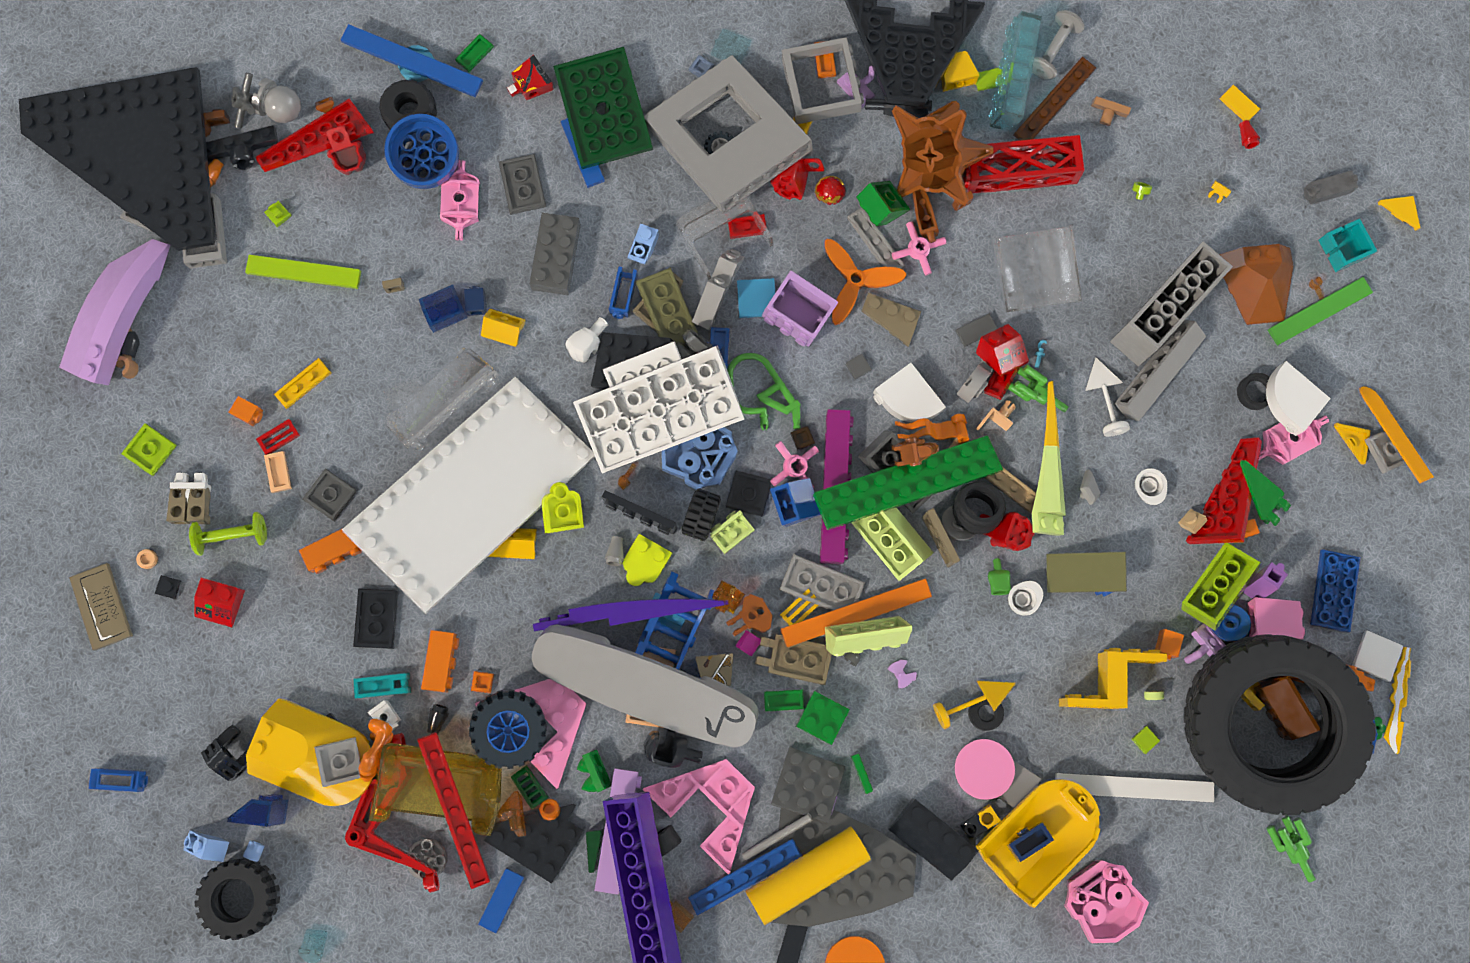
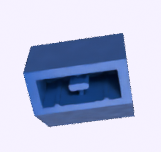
M810 478L789 482L770 489L782 526L788 527L821 515L813 497L815 491Z

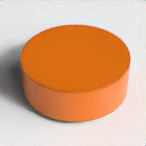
M547 799L541 803L539 811L545 820H554L560 814V806L556 800Z

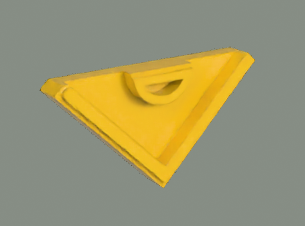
M1414 196L1385 199L1378 202L1379 206L1382 205L1396 218L1412 226L1414 230L1421 228Z
M1335 423V429L1360 464H1366L1368 446L1365 439L1370 437L1371 430Z

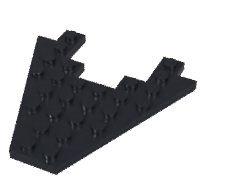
M845 0L886 102L922 107L925 106L985 6V2L949 0L948 13L931 12L930 25L921 26L894 23L895 8L877 6V0Z

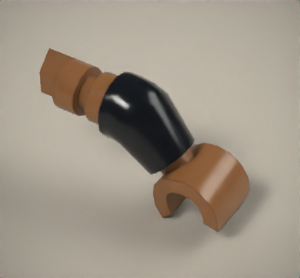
M131 328L120 351L122 356L118 357L115 365L118 368H122L125 365L122 374L123 377L128 379L134 378L139 369L138 364L132 358H135L140 342L138 335Z

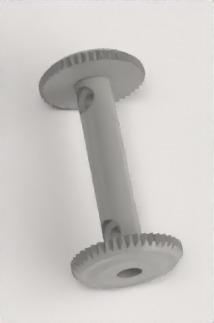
M1062 10L1056 13L1055 20L1061 26L1042 58L1035 56L1028 60V67L1031 72L1042 79H1053L1056 77L1057 70L1051 63L1069 33L1078 34L1084 30L1082 19L1071 11Z

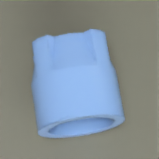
M250 840L243 857L258 862L265 845Z

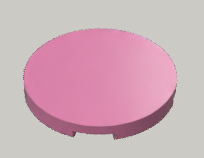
M980 739L970 742L959 752L955 762V775L958 784L968 795L976 799L989 800L1000 797L1010 788L1015 775V766L1012 756L1004 746L992 740Z

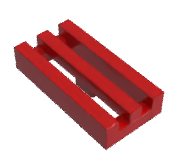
M288 419L256 438L265 455L296 439L300 434L297 432L292 421ZM285 427H290L288 430L277 435L265 444L263 443L264 440L281 431ZM293 432V434H291L290 436L286 437L282 441L267 449L268 446L272 445L273 443L277 442L278 440Z

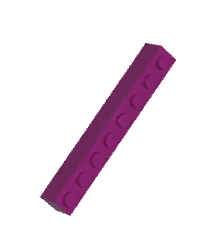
M827 409L823 489L851 481V472H848V465L852 464V454L849 453V446L853 444V435H850V428H853L854 417L850 416V410ZM822 519L820 563L843 564L844 560H848V548H845V541L849 539V529H846V524L827 530Z

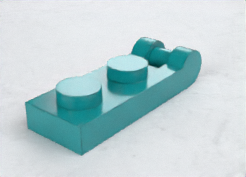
M410 673L353 679L355 699L411 693V687H409L408 682ZM395 681H401V688H395Z

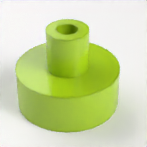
M1134 182L1132 190L1137 192L1135 198L1143 200L1144 194L1150 195L1152 186L1142 182Z

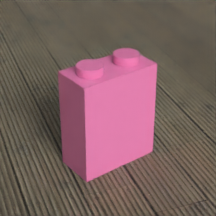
M1255 597L1247 603L1248 615L1251 620L1249 637L1272 634L1285 635L1300 640L1304 639L1305 629L1302 626L1303 609L1301 608L1300 601Z

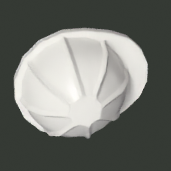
M1145 469L1137 475L1135 489L1145 503L1157 505L1162 503L1166 497L1167 480L1159 470Z
M1034 581L1019 583L1009 591V606L1016 614L1022 616L1031 615L1039 608L1042 602L1043 590Z

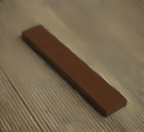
M1082 56L1016 130L1013 136L1019 141L1034 139L1095 71L1096 67Z

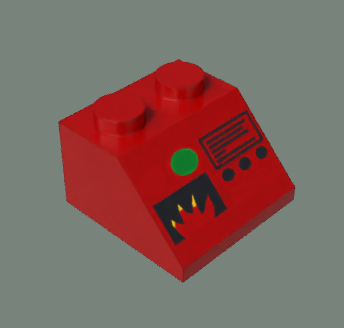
M1009 324L980 338L976 354L1000 376L1029 362L1021 335Z
M200 578L194 596V617L233 628L245 590Z

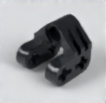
M234 724L224 730L201 752L207 766L227 781L235 780L247 769L246 754L248 749L238 759H235L226 749L241 733Z

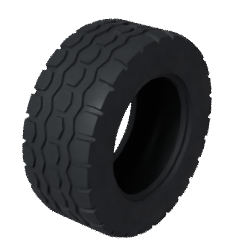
M1255 635L1254 637L1250 636L1239 639L1235 643H1230L1218 650L1217 654L1207 659L1202 665L1203 668L1198 670L1191 682L1192 686L1189 687L1185 702L1187 704L1184 707V730L1187 743H1189V748L1195 761L1209 779L1229 797L1240 802L1242 805L1274 815L1280 813L1282 815H1299L1301 812H1314L1321 809L1323 805L1328 806L1340 799L1341 794L1345 795L1356 784V779H1360L1367 768L1366 762L1370 761L1374 745L1372 741H1375L1376 724L1373 723V720H1375L1373 706L1368 701L1370 698L1363 683L1359 682V677L1332 652L1307 641L1285 635ZM1274 676L1296 677L1313 691L1321 708L1322 729L1315 747L1301 761L1284 768L1267 769L1247 763L1237 751L1231 733L1232 713L1238 699L1250 686L1265 678Z

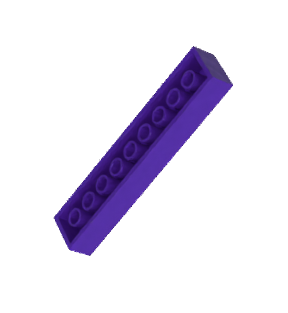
M640 792L614 795L603 801V807L633 963H682L650 793Z

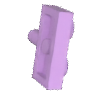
M872 66L869 67L868 75L862 80L860 79V88L858 89L859 93H863L864 104H862L861 108L865 106L866 99L875 98V94L866 86L875 77ZM847 72L837 80V83L853 100Z
M1202 623L1191 633L1201 647L1186 656L1184 661L1190 664L1206 653L1211 657L1216 655L1217 651L1226 645L1215 635L1212 628Z

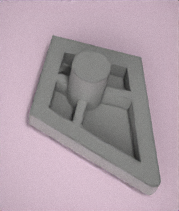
M1090 469L1085 471L1080 487L1082 491L1080 492V497L1082 499L1086 498L1089 505L1093 504L1100 497V490Z

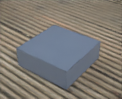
M698 55L688 70L699 78L709 69H712L714 64Z

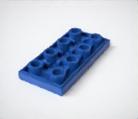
M1324 549L1320 550L1310 625L1347 633L1351 632L1360 557Z

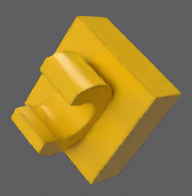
M1215 180L1211 185V188L1214 190L1209 192L1208 197L1211 198L1214 193H1217L1219 198L1216 202L1220 203L1223 196L1227 198L1231 190Z

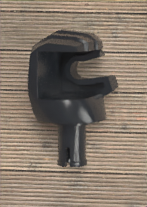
M667 729L666 740L663 744H659V731H651L643 744L647 759L663 767H680L684 759L699 764L701 762L699 758L702 759L703 756L702 751L687 748V738L677 737L675 731Z

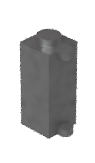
M1348 171L1312 181L1304 188V196L1312 205L1351 194L1358 188V176L1354 175L1353 171Z

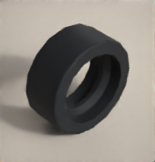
M1253 373L1239 383L1237 396L1244 407L1250 410H1260L1268 406L1267 398L1261 402L1251 400L1247 394L1246 387L1252 381H1259L1267 387L1270 376L1264 373Z

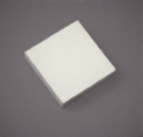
M1366 630L1363 633L1352 666L1358 667L1357 669L1382 680L1391 682L1403 645Z

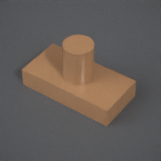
M1097 96L1091 104L1092 107L1104 110L1100 123L1107 126L1111 125L1114 114L1126 118L1131 110V107Z

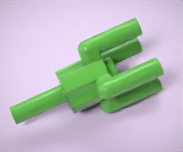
M1026 365L1025 368L1019 367L1017 374L1028 380L1029 384L1025 386L1017 381L1015 384L1011 383L1008 390L1025 401L1033 399L1044 405L1047 402L1048 394L1047 377L1029 365ZM1055 398V406L1061 411L1066 412L1069 406Z
M1289 816L1282 818L1285 827H1281L1277 831L1274 825L1268 826L1266 829L1277 851H1286L1293 864L1299 863L1307 881H1315L1316 879L1306 861L1310 856L1306 846L1310 845L1312 840L1301 818L1298 817L1293 820L1300 836Z

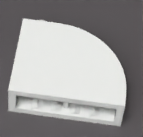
M1287 361L1273 371L1266 387L1267 403L1272 414L1289 433L1295 436L1308 428L1331 399Z
M912 363L886 380L873 392V398L877 404H882L891 415L906 422L913 423L923 418L930 420L946 408Z

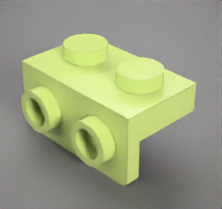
M741 510L737 513L733 511L726 517V522L722 525L718 523L711 529L710 537L724 555L755 531L743 516Z

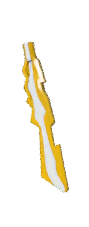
M1403 647L1401 658L1398 660L1396 671L1393 674L1394 682L1391 684L1393 693L1389 699L1394 706L1384 733L1385 740L1395 754L1400 752L1404 722H1400L1402 708L1407 706V681L1411 673V648Z

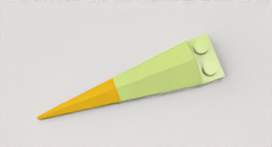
M1053 381L1048 382L1044 449L1032 510L1033 533L1060 536L1064 535L1063 516L1066 515L1054 385Z

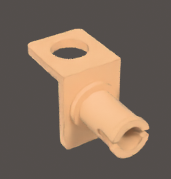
M1007 400L999 411L992 408L976 429L979 430L986 420L990 418L1007 431L1013 424L1008 417L1015 410L1016 406L1012 404L1008 409L1007 407L1011 401Z

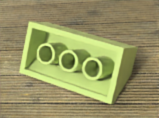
M896 507L851 522L898 581L934 553Z
M900 616L827 626L825 627L826 649L834 656H843L847 652L862 653L866 649L876 651L886 646L897 648L901 644L908 642L912 632V625Z

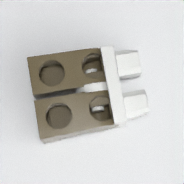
M176 473L174 482H170L166 521L171 524H192L193 522L210 524L209 503L211 486L208 485L207 475L205 473H194V482H188L189 475L187 473Z

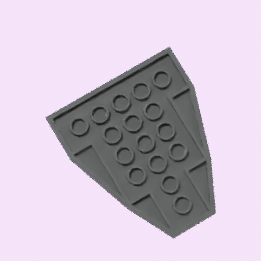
M781 808L778 831L803 816ZM833 809L828 824L812 820L779 840L777 847L794 839L803 856L851 826L862 841L871 860L770 923L812 927L872 913L913 897L917 855L879 830Z

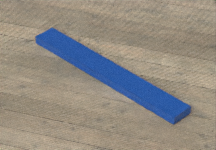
M348 24L341 38V42L475 98L483 83V80L479 77Z

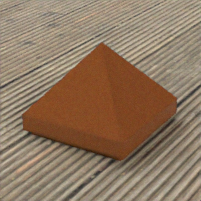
M328 97L315 103V107L318 111L327 113L333 108L334 99L333 97Z

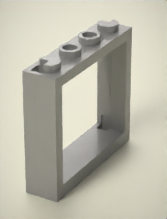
M847 37L782 50V62L796 124L861 112L864 97L863 93H859L860 79L859 76H855L857 71L856 62L851 59L853 50L852 45L848 44ZM843 51L854 99L802 109L792 61Z

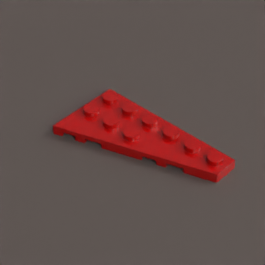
M349 98L255 158L264 172L332 148L327 136L329 129L344 126L350 141L374 132ZM337 131L333 133L332 138L335 142L340 143L344 140V135Z
M1259 437L1240 439L1230 458L1232 460L1227 469H1224L1221 474L1222 479L1220 483L1216 484L1203 508L1204 512L1202 515L1206 516L1208 521L1196 534L1188 535L1186 539L1188 544L1244 542L1252 496L1240 461L1246 460L1257 469L1262 440Z

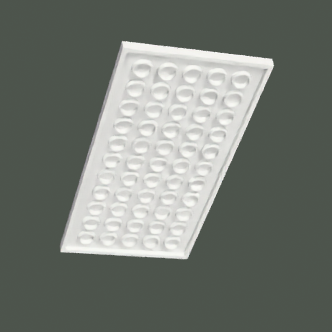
M514 377L346 525L342 531L427 614L542 507V498L550 493V488L554 483L562 482L567 484L595 455L577 435L526 386Z

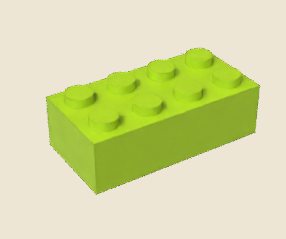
M1224 543L1183 600L1181 610L1216 631L1258 572L1260 562L1231 544Z

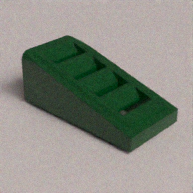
M528 765L511 776V779L532 810L550 798ZM527 772L529 776L519 782L518 778ZM531 779L532 783L523 788L522 785ZM536 786L537 789L528 795L527 791ZM540 792L541 796L532 801L531 798Z
M603 829L586 832L589 873H594L597 866Z

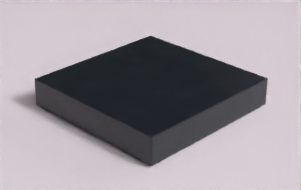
M735 470L726 508L737 511L741 510V512L763 517L772 484L770 482L771 479Z

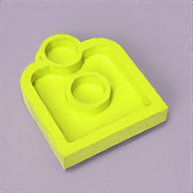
M554 483L550 488V493L542 498L545 533L584 528L580 495L575 491L569 490L565 483Z
M638 534L623 561V567L627 571L626 579L628 583L632 586H640L644 582H655L670 559L672 552Z

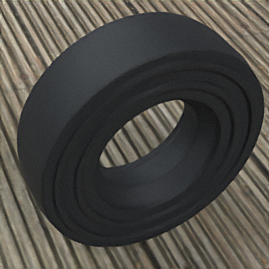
M987 699L969 706V719L980 730L990 731L996 729L1003 721L1004 708L1002 704L998 706L992 719L988 721L982 720L979 716V709L982 706H990Z

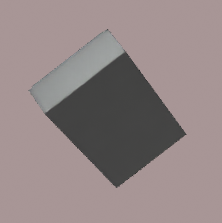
M987 314L956 329L955 332L963 346L966 347L998 328L990 314Z

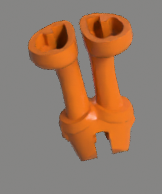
M371 719L368 724V728L371 731L370 739L374 743L369 751L364 753L358 767L360 778L364 782L371 781L377 774L380 763L379 759L393 737V728L387 722L379 719Z

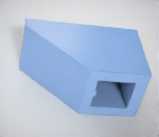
M640 224L627 258L645 265L651 257L659 238L658 229Z
M189 830L188 836L184 840V851L203 860L224 862L229 842L219 837Z

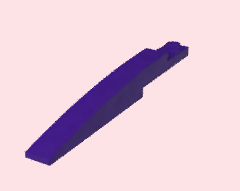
M649 599L605 603L568 609L569 613L557 615L556 620H551L550 617L540 618L539 623L533 624V629L535 632L544 630L552 625L568 626L609 618V624L612 626L717 607L729 603L728 600Z

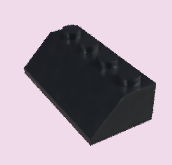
M914 798L910 800L888 829L951 881L968 866L979 851Z

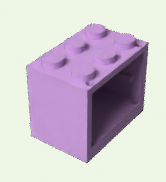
M790 271L765 308L762 317H764V321L769 325L779 327L784 335L794 337L799 345L809 347L838 304V301L793 271Z

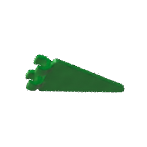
M1241 460L1240 465L1260 520H1263L1265 524H1269L1271 521L1274 526H1277L1280 518L1272 512L1273 509L1279 510L1282 508L1287 512L1291 507L1290 503L1282 498L1284 491L1249 462Z

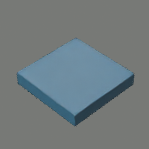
M774 278L737 280L739 318L762 317L765 308L775 295Z

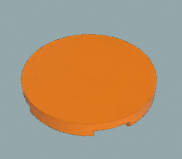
M850 936L839 940L830 948L825 959V963H885L879 948L872 941L861 936Z

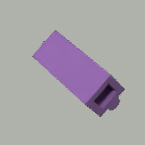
M1271 562L1256 573L1243 593L1252 599L1255 597L1266 598L1278 590L1288 575L1283 571L1284 565L1282 563L1275 565Z

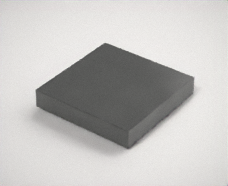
M325 468L302 500L332 521H335L358 490Z

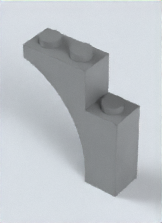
M730 249L719 257L712 278L706 284L692 323L708 330L713 326L726 293L744 260V256H741L739 251Z

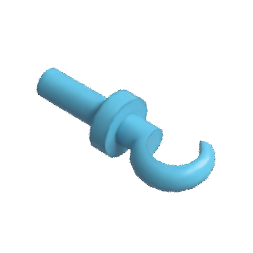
M1041 340L1038 343L1039 351L1035 353L1037 356L1035 368H1039L1041 358L1045 356L1041 345L1043 343L1047 344L1046 340Z

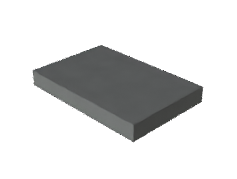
M535 154L499 161L510 215L547 207Z

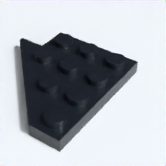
M602 332L591 387L597 389L610 388L603 369L672 343L673 340L665 337Z
M575 804L560 807V814L554 820H545L540 812L495 823L484 841L552 884L584 830L568 821L576 807Z

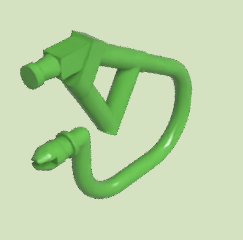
M744 353L736 356L727 368L733 388V371L739 362L748 359L761 362L775 381V384L757 394V398L764 404L786 415L792 412L793 429H800L801 404L798 400L794 399L771 363L764 356L757 353ZM780 390L789 405L785 406L768 396ZM740 405L744 414H761L759 415L760 427L764 431L763 426L766 425V430L768 429L769 415H767L765 407L747 408Z

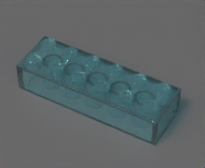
M1020 11L1017 17L1014 16L1012 23L1007 25L1005 30L1007 39L1002 46L1004 55L999 63L1001 74L996 79L995 85L998 87L997 92L995 91L992 98L994 107L989 114V119H991L990 127L1011 132L1023 119L1042 16Z

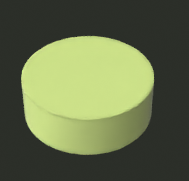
M1144 691L1145 700H1162L1165 698L1164 691Z

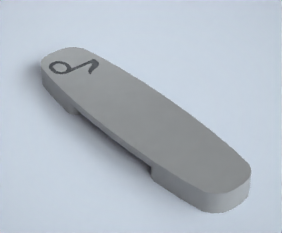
M552 625L544 629L532 651V662L539 673L601 704L657 726L730 747H740L748 743L754 732L759 711L751 698L713 678L703 676L698 679L656 660L610 645L609 640L604 636L562 625Z

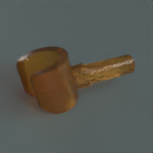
M1317 277L1315 279L1318 285L1311 279L1309 287L1315 290L1320 300L1324 299L1320 288L1323 283L1322 278Z
M633 463L618 480V485L623 490L631 484L627 478L636 467Z

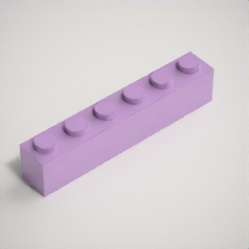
M615 768L610 797L636 793V788L640 789L642 777L638 776L639 772ZM605 823L595 891L619 895L607 823Z

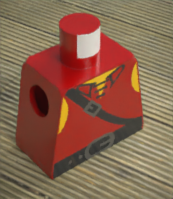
M532 55L512 71L511 74L515 83L506 87L511 97L522 93L526 100L554 90L552 81L535 55Z

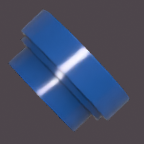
M414 114L401 119L391 128L385 141V157L388 166L400 181L413 188L431 189L445 183L453 175L459 162V147L452 131L443 121L427 114ZM424 134H431L428 141L422 140ZM407 142H414L411 149L405 148ZM440 144H445L446 149L444 151H437ZM423 152H429L427 159H421ZM412 160L410 167H404L405 161ZM438 163H445V167L442 170L436 169ZM421 171H428V175L425 178L419 177Z

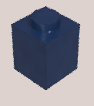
M471 286L469 289H464L465 311L467 315H485L487 308L484 289L479 286Z

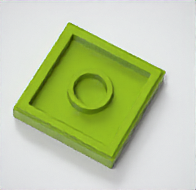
M144 423L121 454L154 476L177 445Z

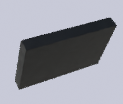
M358 588L353 647L394 649L398 590Z

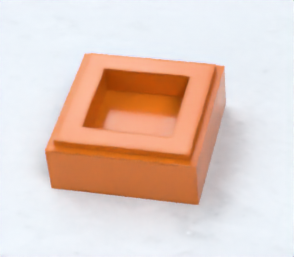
M474 671L471 691L491 693L494 674Z

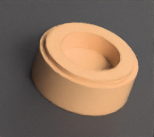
M144 549L138 553L136 561L141 568L151 569L157 564L158 556L154 551Z

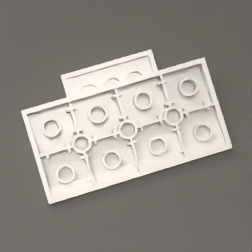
M674 341L605 368L603 372L610 388L573 402L602 473L745 419L718 345L682 359Z

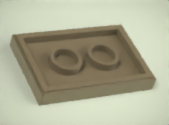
M934 508L928 510L922 516V519L946 566L949 568L958 563L960 559Z

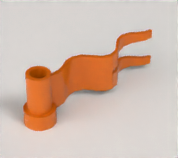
M956 414L951 417V421L932 423L926 418L909 424L895 421L896 426L907 430L926 426L910 435L897 434L898 438H920L929 435L935 440L957 437L959 443L969 441L966 428L967 420L964 414Z

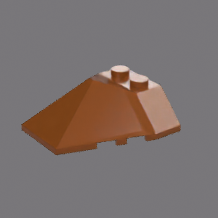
M1281 244L1242 247L1219 254L1233 266L1223 278L1246 324L1284 321L1293 272L1291 248Z

